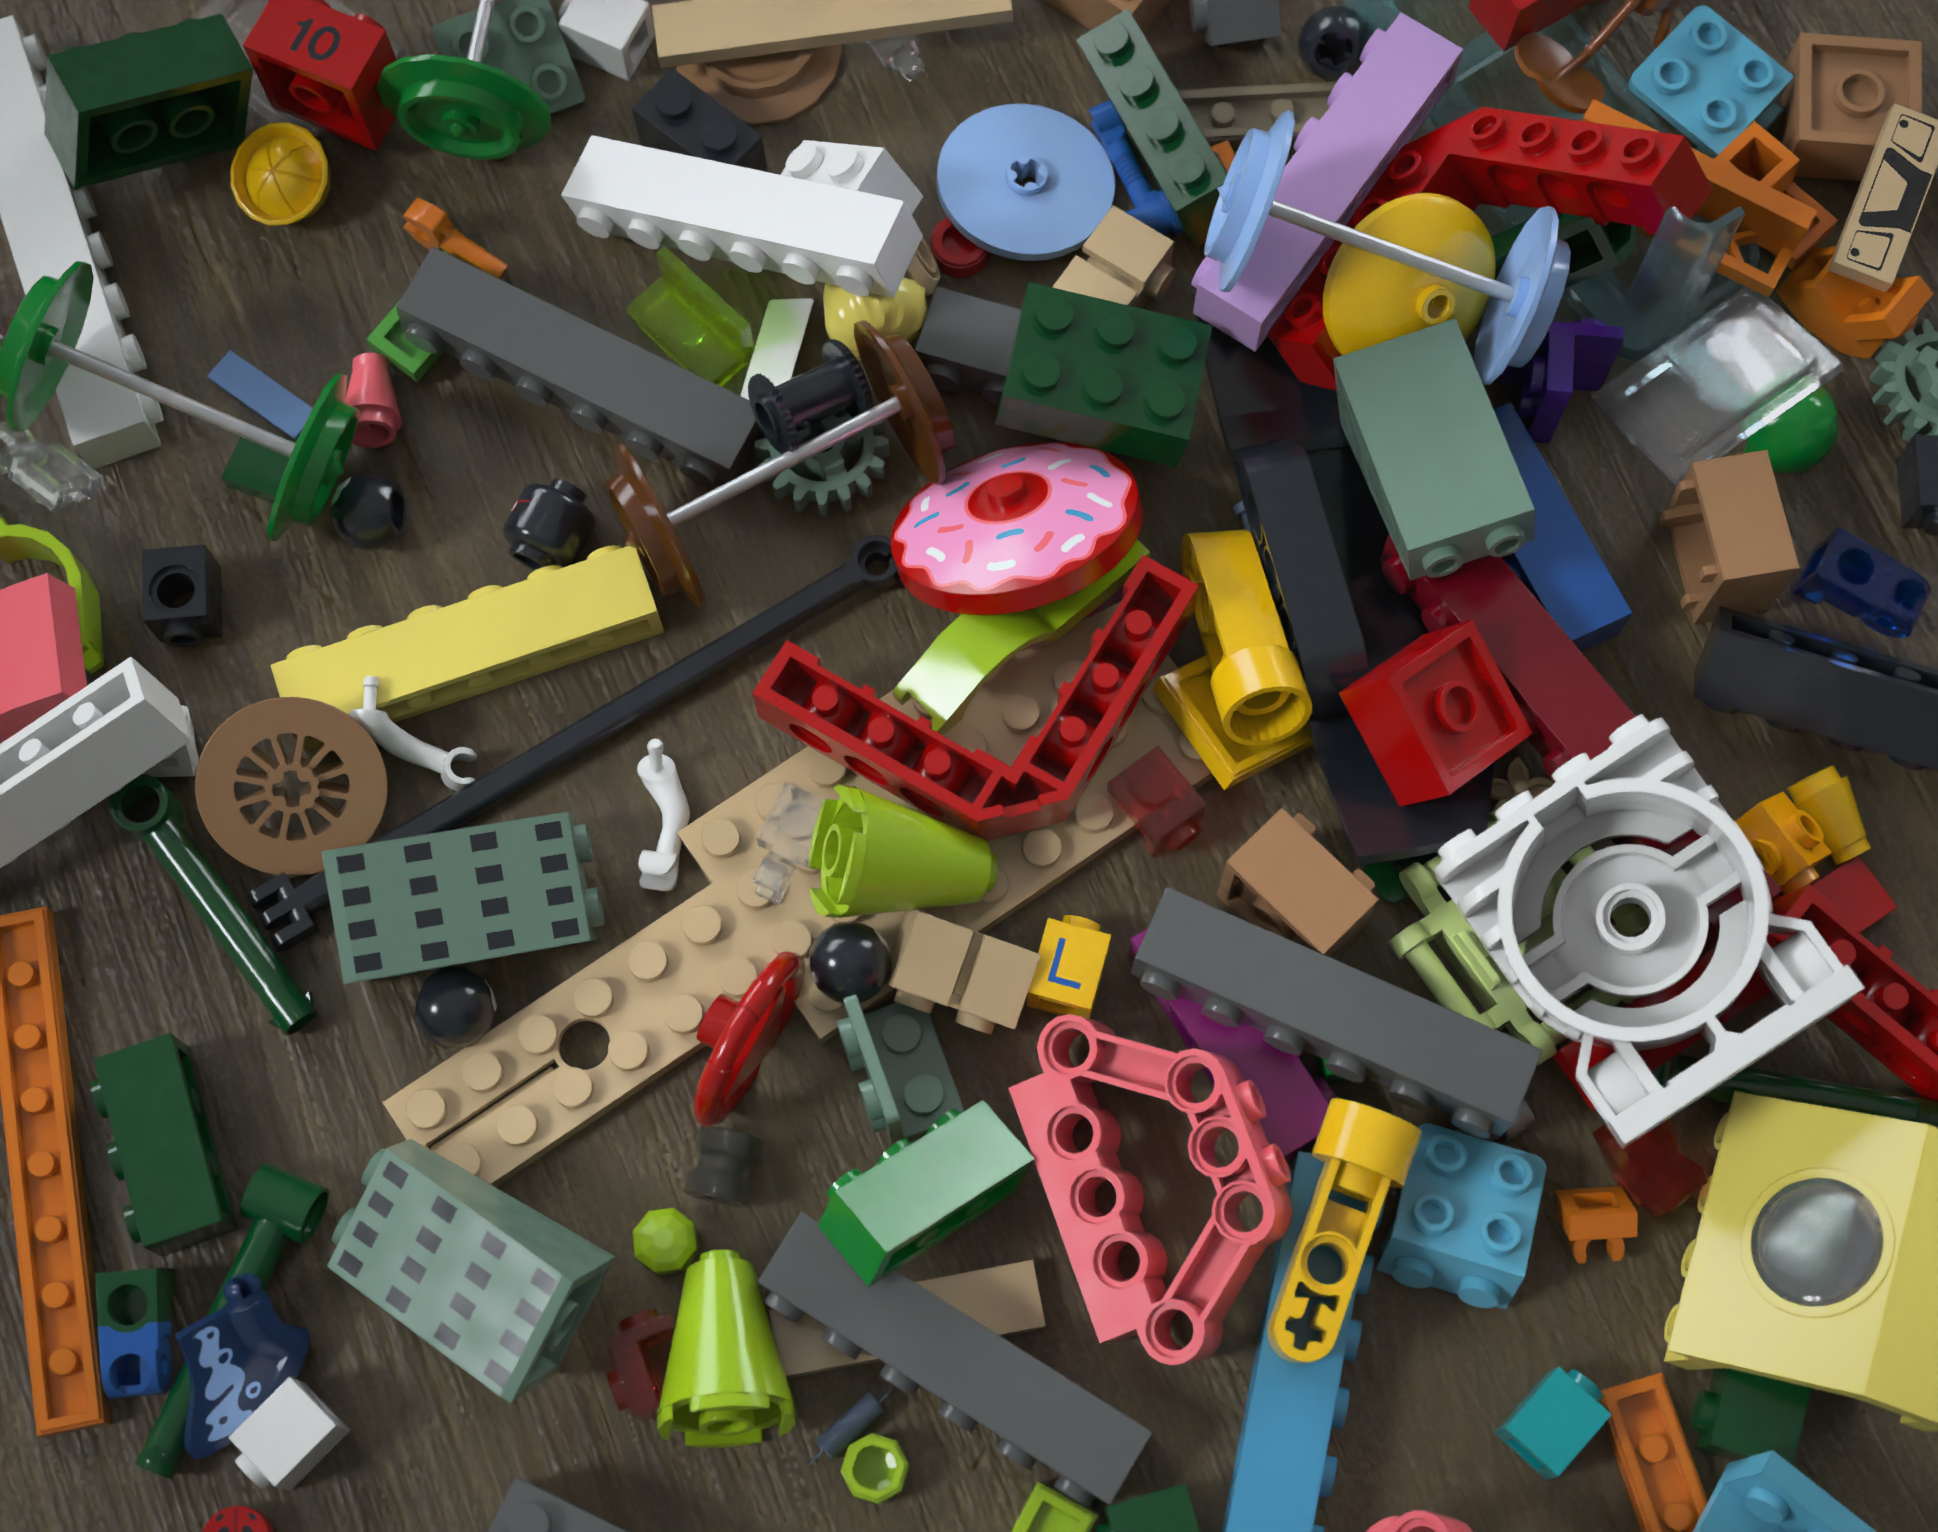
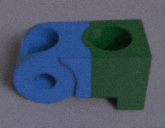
M175 1268L95 1273L102 1384L107 1397L115 1399L165 1395L170 1389L173 1363L169 1336H172L170 1296L175 1295Z

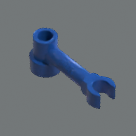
M1108 100L1088 109L1094 120L1089 122L1098 141L1108 153L1135 206L1134 209L1126 213L1162 235L1171 233L1173 237L1185 233L1161 190L1156 192V190L1152 189L1128 142L1126 131L1111 101Z

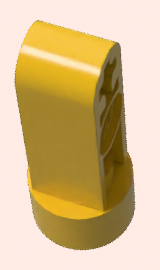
M1248 529L1184 534L1180 552L1182 576L1199 585L1194 616L1211 668V689L1226 735L1239 744L1250 746L1272 744L1290 737L1299 731L1309 720L1312 713V702L1298 660L1294 653L1289 650L1252 534Z
M1331 1099L1312 1152V1156L1324 1164L1267 1327L1269 1343L1274 1352L1282 1359L1292 1363L1312 1362L1323 1358L1333 1348L1389 1187H1404L1422 1131L1415 1125L1364 1104L1344 1099ZM1330 1190L1366 1202L1363 1212L1329 1200ZM1315 1246H1327L1333 1249L1341 1259L1342 1271L1340 1277L1332 1285L1317 1282L1308 1271V1255ZM1297 1287L1309 1296L1331 1298L1332 1300L1330 1308L1324 1304L1314 1306L1309 1320V1327L1318 1332L1317 1341L1303 1343L1299 1350L1293 1347L1295 1335L1285 1330L1287 1320L1293 1321L1302 1317L1309 1298H1296L1294 1296Z

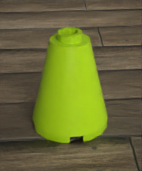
M838 784L833 788L839 794L838 800L825 798L820 808L813 831L809 854V868L821 870V889L810 888V896L816 913L824 917L843 918L973 904L979 902L985 892H990L995 886L998 876V859L994 853H991L987 840L855 786Z
M719 1249L705 1252L700 1255L698 1262L693 1263L686 1270L657 1414V1430L661 1438L670 1441L672 1429L685 1433V1446L702 1448L746 1446L762 1442V1429L779 1424L780 1437L788 1433L796 1425L794 1402L759 1283L757 1282L754 1266L749 1261L740 1259V1255L736 1251Z

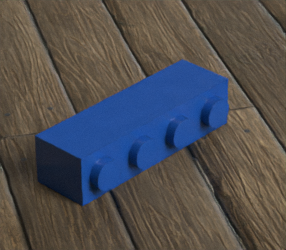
M1510 402L1494 409V412L1535 508V540L1526 543L1515 553L1501 558L1577 648L1583 652L1619 635L1632 615V611Z

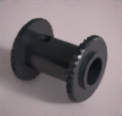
M836 339L825 341L821 351L823 364L777 386H774L773 382H770L769 378H766L761 373L750 378L748 396L752 411L763 434L780 454H784L787 451L793 452L798 449L799 438L797 434L800 430L846 409V412L851 417H855L873 408L872 393L865 373L854 354L844 343Z

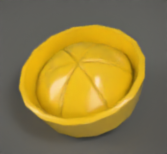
M290 122L269 123L253 131L238 147L231 164V189L238 206L251 219L269 226L289 225L314 215L325 203L331 188V170L321 143L307 129Z

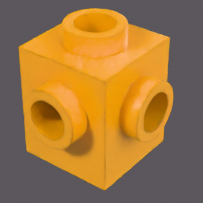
M1784 791L1759 802L1735 821L1754 849L1757 858L1760 859L1763 868L1783 890L1782 893L1784 895L1808 884L1811 885L1821 877L1813 867L1832 854V852L1823 842L1824 835L1819 824L1807 812L1798 810Z

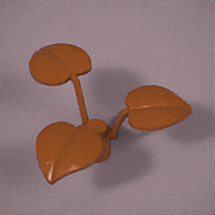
M1594 0L1590 4L1602 5L1609 3L1610 0ZM1624 0L1625 3L1576 58H1573L1561 44L1547 36L1537 33L1527 34L1515 46L1514 55L1516 62L1525 75L1537 83L1541 91L1554 104L1572 113H1586L1593 99L1599 102L1602 101L1604 87L1583 66L1633 10L1643 16H1651L1655 11H1663L1653 40V45L1657 48L1673 31L1669 28L1675 10L1684 0Z

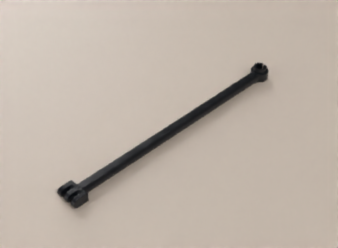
M881 535L867 536L855 546L851 560L370 843L455 830L865 587L873 590L887 589L895 584L900 577L894 558L891 556V539ZM874 560L889 562L888 570L882 575H872L866 569ZM325 870L297 886H294L290 877L285 872H282L252 890L247 896L253 909L263 908L276 900L280 901L263 912L259 917L265 930H273L291 921L292 924L278 931L271 938L279 952L288 950L319 932L320 929L311 914L330 904Z

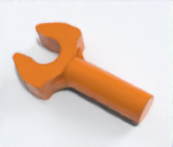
M416 198L403 215V218L407 220L403 227L404 230L428 250L431 247L438 250L441 248L451 256L500 280L506 275L509 265L454 229L448 214L434 204Z

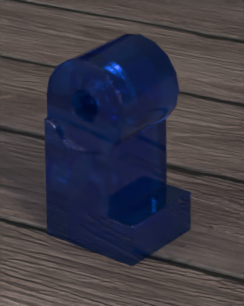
M1839 527L1815 546L1793 593L1813 604L1823 600L1854 618L1857 616L1866 626L1880 634L1893 638H1905L1912 633L1932 590L1928 581L1920 574Z

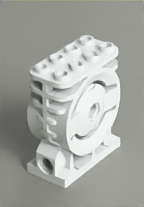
M1643 714L1636 716L1609 736L1613 744L1594 759L1590 760L1586 753H1582L1558 768L1551 775L1555 783L1537 797L1533 798L1529 791H1525L1509 800L1494 813L1498 819L1496 824L1480 835L1476 836L1472 829H1468L1452 838L1437 851L1442 859L1434 869L1436 878L1443 889L1447 891L1461 915L1472 927L1488 954L1492 956L1524 1003L1540 1020L1544 1021L1554 1030L1575 1042L1582 1043L1575 1079L1607 1124V1128L1622 1149L1832 1013L1864 989V986L1848 964L1843 967L1811 921L1772 914L1773 905L1764 874L1765 870L1742 830L1718 801L1719 795L1712 785L1707 786L1694 768L1695 762L1688 752L1682 751L1670 735L1671 729L1664 719L1660 717L1648 722ZM1691 830L1701 836V838L1674 856L1656 848L1636 844L1615 845L1603 848L1587 856L1565 877L1556 895L1553 909L1554 935L1524 955L1521 954L1518 945L1541 929L1542 906L1551 881L1559 869L1580 850L1599 841L1616 837H1642L1668 845ZM1737 887H1740L1743 901L1719 916L1718 941L1708 967L1700 978L1682 994L1661 1004L1642 1008L1614 1007L1593 999L1575 1011L1562 1004L1588 985L1606 994L1619 997H1644L1671 987L1692 969L1703 950L1709 924L1707 907ZM1623 904L1641 906L1649 916V928L1643 934L1636 937L1620 935L1613 929L1610 922L1612 912ZM1768 932L1790 936L1773 948L1766 941ZM1756 969L1782 1007L1742 1034L1725 1031L1718 1019L1734 1003ZM1700 1032L1710 1046L1709 1055L1668 1081L1663 1088L1636 1050L1665 1047L1688 1039ZM1592 1045L1613 1050L1612 1054L1588 1069Z

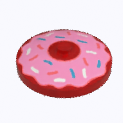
M1039 442L1016 445L967 460L947 470L945 482L934 484L930 481L906 503L894 523L890 541L891 552L900 579L906 589L920 601L932 607L948 612L969 615H996L1019 612L1040 607L1070 596L1091 585L1111 571L1126 556L1136 542L1142 527L1143 508L1137 483L1132 472L1122 461L1108 452L1067 442Z

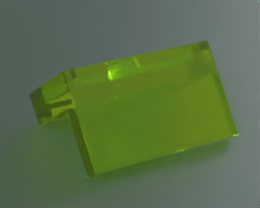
M664 246L656 253L661 277L626 307L629 319L682 368L722 387L752 359L754 345L750 324Z

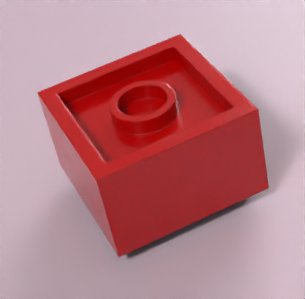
M1473 619L1420 636L1339 693L1399 807L1452 794L1532 734L1524 715Z

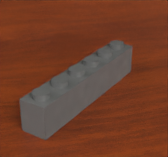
M431 247L396 306L402 331L406 339L419 349L432 354H436L438 350H441L460 359L459 363L471 374L484 380H492L495 376L515 386L514 389L517 394L534 405L546 407L550 403L569 412L570 418L577 425L590 432L601 434L603 430H606L624 439L625 445L643 458L657 460L658 457H661L678 465L685 477L701 486L712 487L714 483L722 486L737 478L755 445V441L761 434L748 399L434 247Z
M1166 887L1135 956L1130 973L1141 978L1140 986L1153 995L1175 1001L1178 995L1202 1005L1201 1012L1219 1024L1232 1028H1237L1240 1022L1264 1032V1041L1278 1050L1293 1055H1300L1302 1050H1305L1327 1060L1326 1068L1344 1079L1354 1082H1363L1365 1077L1389 1087L1388 1095L1397 1102L1419 1110H1425L1427 1105H1430L1453 1115L1451 1123L1457 1128L1484 1138H1488L1491 1133L1501 1136L1513 1125L1542 1053V1050L1169 887Z
M802 1211L800 1212L757 1281L771 1290L764 1303L796 1323H799L803 1315L807 1313L828 1326L821 1339L854 1360L858 1358L862 1349L886 1363L879 1375L914 1397L920 1386L944 1400L937 1412L969 1433H973L978 1423L986 1426L1002 1437L995 1449L1031 1471L1037 1459L1061 1474L1054 1486L1086 1507L1090 1508L1095 1497L1109 1505L1111 1504L1151 1436L1152 1431L896 1270L868 1287L817 1226L819 1222Z

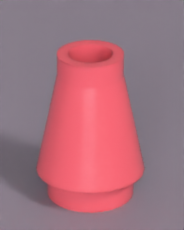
M362 353L357 355L352 361V375L345 402L360 409L359 421L352 443L366 448H378L394 441L396 432L402 426V418L390 377L389 360L378 353Z

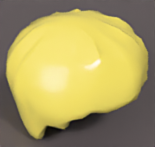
M903 277L894 298L869 293L865 297L856 296L846 292L837 285L825 283L823 303L826 332L830 339H836L844 343L857 360H861L854 339V323L866 320L882 337L893 333H900L911 346L914 341L919 339L928 313V306L925 299V288L917 284L915 280Z

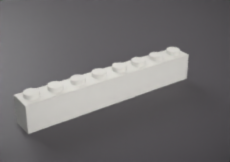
M13 15L0 19V216L25 295L42 276H51L59 279L76 261L91 264L94 277L91 302L75 349L139 376L138 371L147 368L146 361L134 334L126 336L121 322L122 319L130 317V313L120 287L116 282L109 284L104 270L112 267L113 261L100 232L92 233L88 221L89 218L97 216L92 197L87 187L74 190L44 134L46 84L43 83L40 71L47 69L45 53L37 36L33 34L26 37ZM72 364L68 365L56 389V394L72 444L91 470L162 446L155 423L164 421L158 401Z

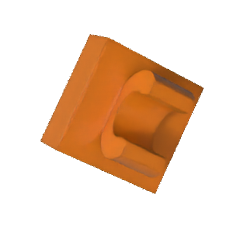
M1621 1186L1555 1190V1215L1568 1237V1247L1577 1263H1586V1246L1591 1240L1606 1239V1251L1611 1260L1621 1261L1625 1251L1622 1238L1638 1237V1212Z

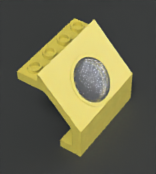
M1734 1091L1729 1112L1722 1117L1715 1132L1714 1147L1718 1150L1713 1173L1706 1179L1699 1193L1697 1206L1702 1216L1696 1239L1690 1242L1682 1258L1681 1274L1685 1277L1679 1304L1672 1308L1666 1320L1664 1338L1668 1342L1664 1362L1686 1370L1733 1369L1852 1397L1900 1414V1423L1924 1432H1938V1128L1923 1123Z

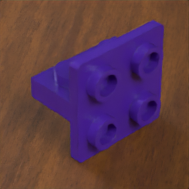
M1580 319L1572 323L1552 321L1533 357L1522 368L1507 366L1492 382L1519 385L1516 398V412L1521 419H1526L1525 427L1534 442L1550 443L1573 389L1586 391L1601 390L1624 343L1625 329L1623 327L1607 326L1606 323L1597 319Z

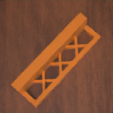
M1593 99L1582 121L1659 132ZM1692 148L1713 189L1695 216L1699 215L1711 221L1718 237L1701 241L1689 235L1687 229H1685L1680 238L1677 239L1648 234L1645 228L1637 226L1636 232L1769 298L1818 210ZM1755 243L1777 254L1768 273H1765L1745 263L1738 247Z

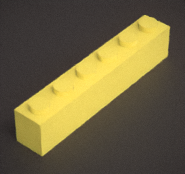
M611 545L593 551L589 554L587 560L566 567L550 565L539 568L529 574L527 580L506 587L489 585L479 588L470 593L467 600L446 607L440 605L421 607L411 612L407 620L389 626L369 625L352 631L346 640L325 647L319 645L300 647L290 652L286 660L271 664L270 666L280 697H302L322 701L344 711L349 716V711L363 709V680L365 677H378L380 683L379 688H377L376 710L388 713L390 720L395 723L664 633V629L636 548L631 546L622 548L618 545ZM291 733L297 741V734ZM306 736L304 738L303 750L308 752L317 749L322 741Z

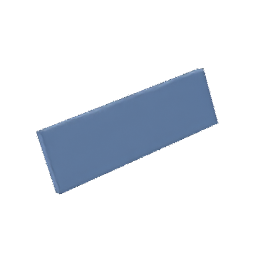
M231 350L207 375L210 381L295 441L298 439L313 409Z

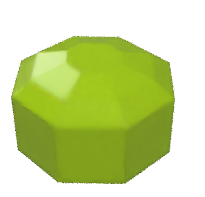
M675 1208L648 1211L632 1231L635 1257L657 1276L683 1273L699 1253L696 1225Z
M871 1433L848 1446L841 1473L854 1497L879 1505L902 1492L910 1466L896 1440Z

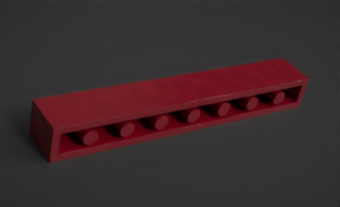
M1390 534L1388 535L1380 558L1382 571L1388 583L1396 592L1400 594L1407 593L1421 610L1422 621L1429 633L1473 619L1532 731V734L1526 739L1543 757V767L1554 783L1555 780L1551 775L1558 768L1582 753H1586L1590 760L1594 759L1613 744L1609 736L1626 722L1636 717L1501 557L1488 555L1463 563L1459 569L1446 576L1433 578L1426 575L1410 581ZM1691 830L1668 845L1642 837H1616L1610 839L1615 845H1644L1674 856L1701 838V836ZM1765 870L1764 874L1773 902L1783 890ZM1737 887L1707 907L1709 924L1703 947L1704 953H1707L1717 945L1720 914L1743 901L1740 887Z

